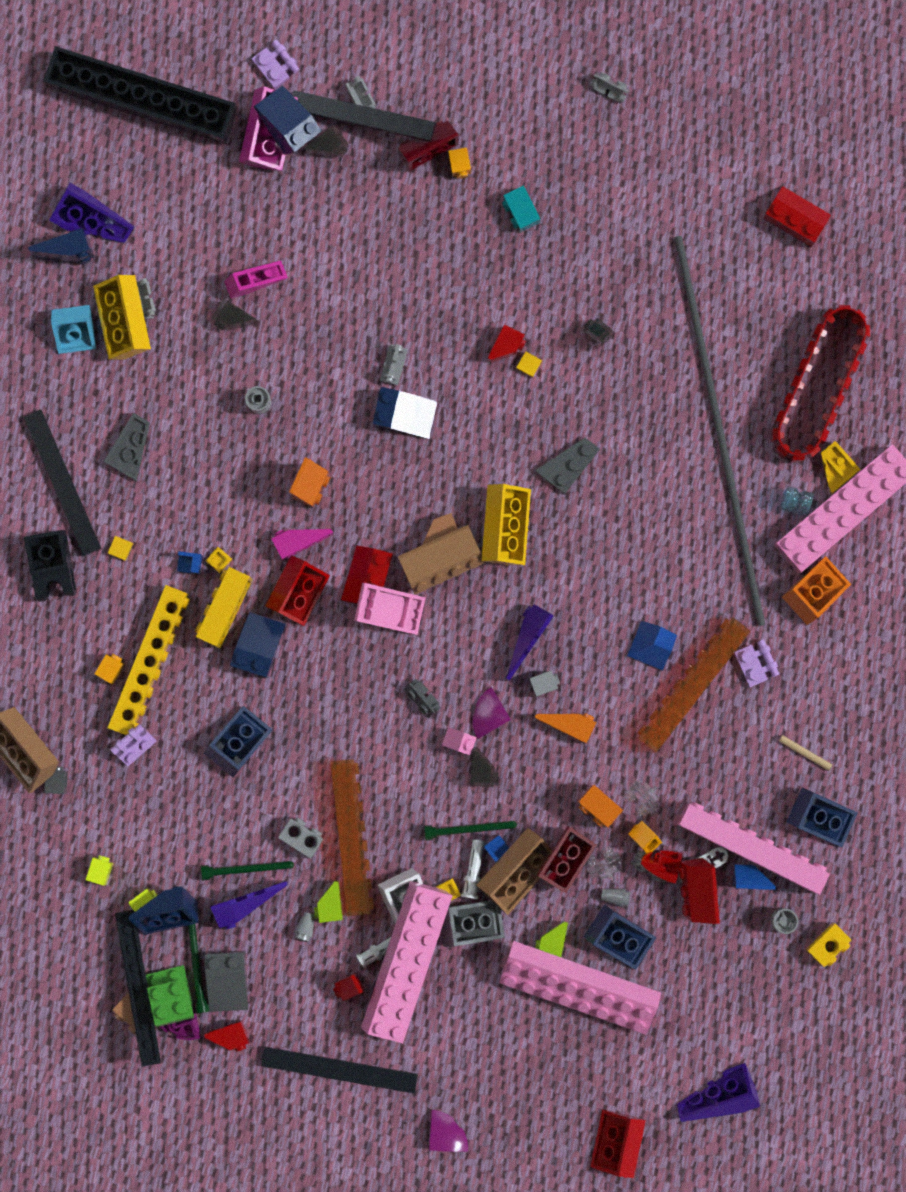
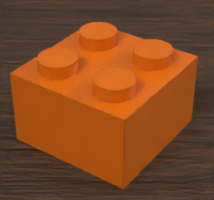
M594 784L577 801L580 804L578 808L584 814L588 815L590 813L594 816L593 821L601 828L603 826L608 828L623 811L622 808Z

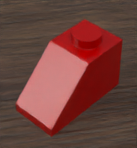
M504 324L487 361L492 363L516 355L518 350L522 351L526 340H524L525 334Z
M356 972L335 982V988H333L338 999L341 998L342 1001L364 991Z
M243 1020L204 1034L206 1039L228 1050L235 1049V1052L246 1049V1045L250 1043Z

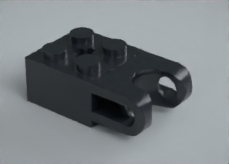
M66 530L24 537L36 599L39 602L46 601L49 597V586L54 581L61 584L67 596H75L77 588ZM47 548L51 550V556L45 554V551H48Z

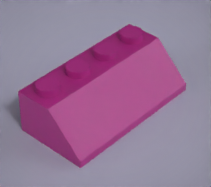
M264 86L254 90L239 162L255 168L282 171L285 155L254 108L257 103L275 91Z

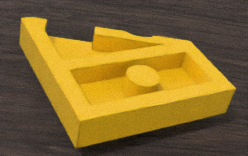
M836 441L820 453L831 494L860 470Z

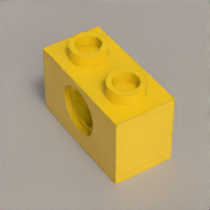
M832 923L805 950L822 967L826 965L830 967L837 960L835 956L840 951L844 953L850 947L849 942L851 939L836 923ZM828 941H833L835 947L832 951L828 952L825 949V945Z

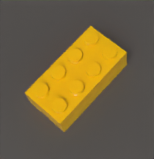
M117 275L94 285L93 289L108 359L125 360L150 350L151 347L135 275Z
M507 484L487 485L481 561L503 565H525L531 489Z
M228 567V570L224 569L220 577L222 582L219 588L216 587L211 596L213 601L211 605L208 604L203 613L205 618L202 623H198L195 630L197 638L218 648H221L253 580L250 576L231 567Z

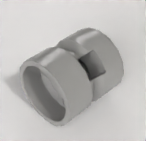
M260 386L252 387L245 395L246 404L251 412L260 415L269 411L272 401L265 388Z
M787 908L776 909L770 918L772 927L783 934L794 932L799 924L797 914Z

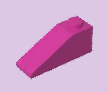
M280 260L232 273L224 283L232 299L285 280L288 276Z
M282 529L274 534L275 537L272 538V541L284 561L291 555L293 556L334 535L332 529L287 531Z

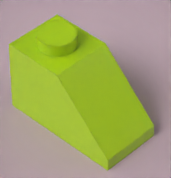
M335 881L317 903V907H314L315 919H319V923L343 920L339 881Z
M563 921L543 934L540 940H536L535 949L561 957L568 922Z

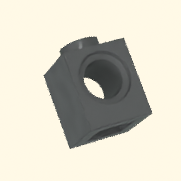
M57 767L54 774L45 781V793L67 794L68 771H63V767Z

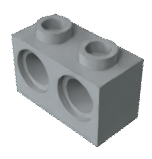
M298 817L295 820L290 818L278 838L311 859L324 840L321 837L323 833L315 828L308 829L305 827L306 822ZM297 826L299 828V835L297 837H292L289 834L290 827ZM308 836L315 838L316 844L314 847L306 846L305 840Z

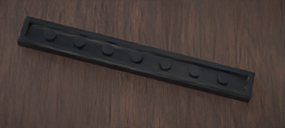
M295 90L292 94L298 98L297 101L311 115L428 142L432 141L436 127L435 122Z
M38 410L25 416L26 424L83 556L102 549L43 411Z
M130 910L115 913L140 1063L141 1067L161 1064L147 991L148 985L138 928L129 920V916L135 911Z
M265 1046L262 1060L263 1067L413 1094L415 1093L418 1076L417 1073L267 1046Z

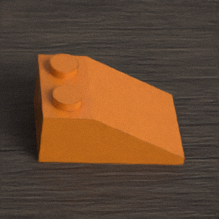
M305 457L289 491L291 497L314 508L315 504L319 505L323 496L320 494L322 488H326L331 479L328 476L329 472Z
M825 556L798 580L782 598L804 623L809 625L819 618L851 583Z

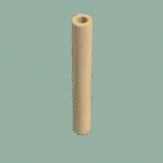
M783 735L779 739L780 743L828 771L831 769L833 764Z

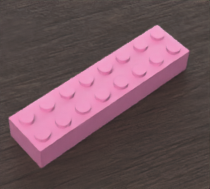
M892 444L774 545L798 574L803 572L906 484V459Z
M692 802V804L685 805L676 825L815 894H821L830 876V873L826 872V867L818 863H813L812 865L808 863L810 859L800 854L794 856L791 854L792 850L780 845L776 847L773 845L774 841L766 837H761L760 839L756 837V832L748 828L741 830L738 828V823L728 819L725 822L721 820L722 816L714 811L707 813L703 811L704 807L698 803Z
M410 881L361 1028L368 1035L403 1043L452 899V895L447 891Z
M513 941L499 981L500 984L643 1034H647L661 996V992Z

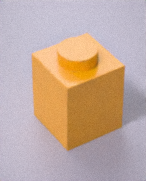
M467 147L448 151L452 177L457 176V179L468 177V174H471V166Z
M113 653L111 656L106 654L95 675L114 684L125 664L121 663L122 658Z
M643 821L634 825L628 833L646 854L653 852L662 843L659 837Z

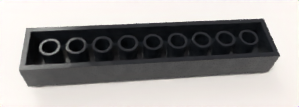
M57 46L54 47L43 80L47 88L226 144L237 111L234 102Z

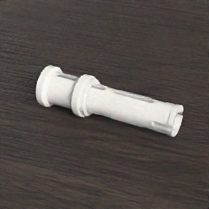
M472 839L467 876L464 877L465 886L461 897L478 899V887L476 885L480 881L479 871L485 841Z
M391 937L377 946L371 945L370 949L362 954H356L364 970L374 961H380L382 955L386 954Z

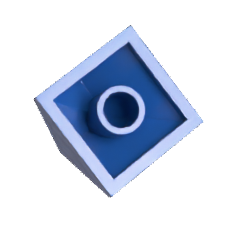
M641 621L627 656L663 671L672 652L677 635L661 626Z
M735 864L732 887L775 890V885L755 865Z

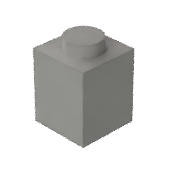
M552 671L529 679L536 697L557 690V685L560 684L557 674H553Z

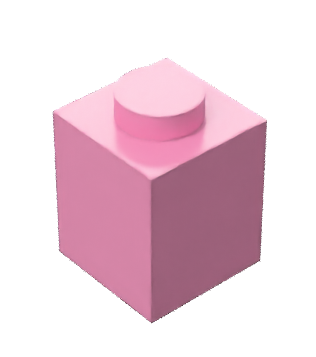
M448 727L442 746L470 755L477 737Z

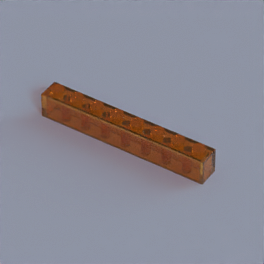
M734 617L730 618V620L726 618L720 625L722 629L718 635L713 634L708 641L709 647L706 650L702 649L696 656L698 661L695 665L690 664L684 673L687 674L683 680L678 679L672 687L675 690L671 696L667 694L661 701L663 706L660 710L655 709L649 717L651 719L650 723L647 726L643 724L637 732L639 734L637 739L653 752L657 753L751 632Z
M354 759L332 761L331 770L347 916L371 914V909H374L373 898H369L372 882L371 878L367 879V871H370L369 859H365V851H368L367 840H363L362 832H366L365 820L361 821L360 813H364L363 801H359L358 797L362 790L361 782H357L356 775L360 774L359 764L355 763Z

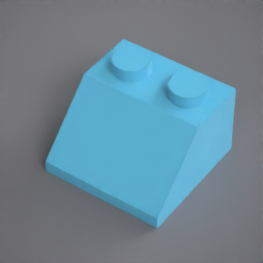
M90 305L52 310L51 325L58 354L96 349Z

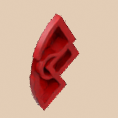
M660 850L654 856H652L653 852L643 856L641 865L649 872L663 880L676 884L682 859L681 852Z

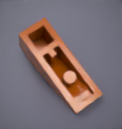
M587 713L583 715L536 714L534 717L585 744L597 723L593 721L594 717Z

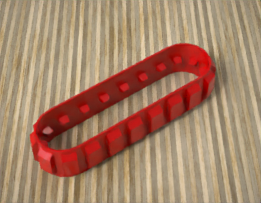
M838 305L836 310L830 308L820 318L822 324L818 323L811 336L815 340L808 343L804 352L807 359L803 358L797 368V372L800 375H795L789 387L792 393L786 394L781 405L785 409L778 412L774 421L777 428H773L771 431V442L775 443L777 447L774 451L782 459L787 457L790 458L791 462L802 463L805 457L812 459L821 450L819 444L825 443L830 432L826 428L827 426L831 427L835 421L837 414L834 410H838L845 398L842 392L848 390L852 382L849 375H853L856 372L860 363L857 357L861 358L867 347L864 341L870 337V325L866 324V316L859 309L856 311L850 305ZM840 315L841 319H846L848 316L852 319L851 321L854 325L857 324L860 328L857 329V335L860 336L859 344H853L851 348L855 352L851 362H845L844 367L848 370L844 379L838 378L836 384L840 388L837 395L831 396L829 399L832 406L828 414L823 413L821 419L825 422L821 431H815L814 436L817 438L815 446L809 444L806 447L807 453H801V450L796 449L794 452L788 450L790 447L787 444L783 445L781 439H784V433L780 432L782 423L788 424L789 422L786 414L789 407H795L797 403L793 399L797 389H803L805 385L801 382L804 372H810L812 366L808 364L812 354L818 355L820 349L816 347L819 338L826 337L827 331L824 330L826 322L832 324L835 321L833 316Z

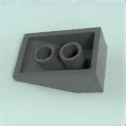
M491 900L449 906L441 929L443 947H455L505 938L501 909Z
M245 951L206 953L205 972L209 1011L248 1010Z

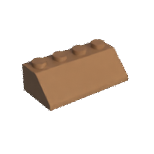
M468 525L398 556L414 594L424 592L437 584H441L448 579L484 564V561H481L482 555Z
M15 707L0 712V757L30 794L54 774L59 762Z
M527 828L476 886L508 915L541 879L537 874L552 852V849L539 835Z

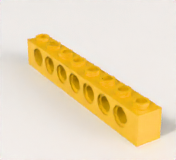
M165 585L108 725L109 729L127 735L132 727L135 728L139 725L137 721L140 716L143 717L147 708L144 705L146 699H150L154 691L152 684L154 680L157 681L161 674L159 669L161 662L165 663L169 653L166 652L167 647L174 642L176 634H173L174 630L182 622L183 617L180 616L182 610L187 609L189 605V594ZM171 603H175L177 606L174 613H168L167 606ZM161 622H169L170 626L167 631H161ZM155 639L162 640L161 648L154 649L153 641ZM153 656L155 664L152 667H147L146 659ZM142 674L148 677V681L144 685H140L138 682V678ZM134 692H138L141 697L137 703L131 700V695ZM127 710L133 712V718L129 721L124 718V713Z

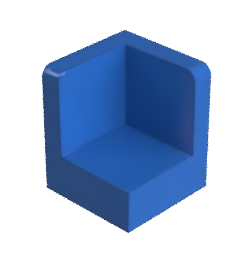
M178 551L177 571L200 574L202 555Z
M500 835L484 846L495 862L509 849Z

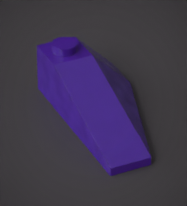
M70 182L49 221L65 230L72 231L82 228L87 235L93 234L123 243L126 242L134 228L124 218Z
M535 604L532 608L528 606L522 614L525 618L522 622L506 677L508 681H510L554 617L551 613Z
M288 881L211 906L219 928L224 927L225 930L236 927L235 923L241 921L289 885Z
M746 1063L725 1070L722 1073L723 1077L715 1082L711 1080L707 1083V1088L701 1092L695 1091L679 1102L677 1108L680 1121L685 1122L738 1114L760 1107L757 1090Z

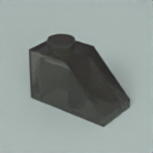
M333 125L306 145L304 150L307 155L334 159L336 156H343L348 151L347 148L349 146L342 134Z
M226 299L222 300L212 316L215 322L214 325L221 330L226 328L230 331L256 325L257 323L255 317Z
M596 318L594 321L590 319L583 325L585 329H583L582 334L596 350L612 338L613 330L599 318Z
M474 747L470 786L494 787V784H498L499 772H495V767L478 747Z

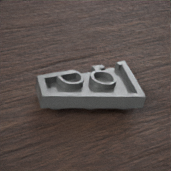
M133 412L104 462L137 481L150 422Z
M583 438L536 469L535 472L563 494H566L600 449L587 438Z

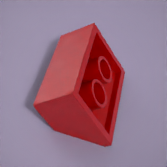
M782 186L763 219L812 247L831 214Z
M356 545L341 600L358 605L362 583L385 587L393 553Z
M291 555L265 606L305 626L330 575L308 562Z
M704 858L680 861L679 876L682 879L683 885L680 888L682 898H684V905H682L684 917L695 923L720 924L715 867Z
M602 1109L590 1167L617 1177L634 1178L646 1120Z

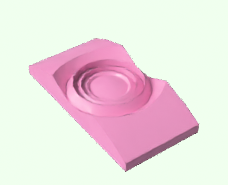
M362 583L354 621L417 635L426 597Z

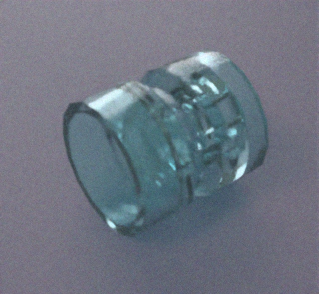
M787 486L781 510L788 512L795 510L796 514L807 517L814 493L805 490L799 492L798 488Z

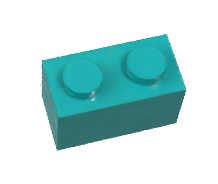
M524 185L503 195L504 201L501 203L505 212H510L512 216L510 221L514 229L518 228L519 232H523L540 223L541 218Z

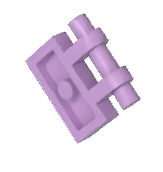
M278 40L273 41L271 44L275 49L272 53L266 47L252 58L254 64L274 89L290 79L286 73L289 69L294 74L300 70L296 65V60L289 56L286 52V47L283 44L281 45ZM279 56H281V58L285 62V64L282 66L276 60V58H278Z
M764 639L757 642L760 648L757 651L754 650L752 645H749L734 652L749 688L768 680L765 672L769 670L772 677L779 675L777 662H774L769 652L771 649L769 645H766ZM760 655H763L767 663L764 667L761 666L758 659Z
M141 724L135 728L132 727L128 731L129 733L123 739H118L115 742L116 745L110 749L127 766L132 764L157 742Z

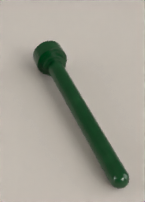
M515 821L445 828L426 825L424 826L425 840L432 841L433 838L443 835L513 829L517 827V823Z
M292 861L221 868L201 865L202 881H207L219 875L292 869L294 863Z
M192 924L188 925L197 1001L193 1008L194 1014L210 1011L209 1004L204 1000L196 926Z

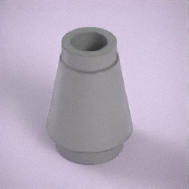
M603 889L601 900L622 908L623 906L628 907L630 891H626V889Z
M304 912L294 931L295 939L309 942L313 936L315 915Z

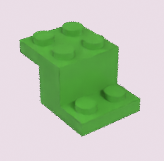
M184 965L146 975L147 991L156 1027L194 1018L191 1005L193 1003Z

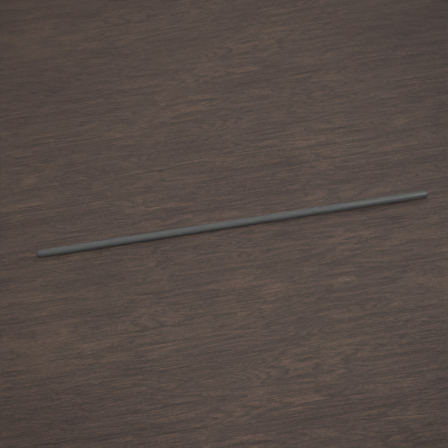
M682 236L674 237L757 624L758 626H763L766 624Z

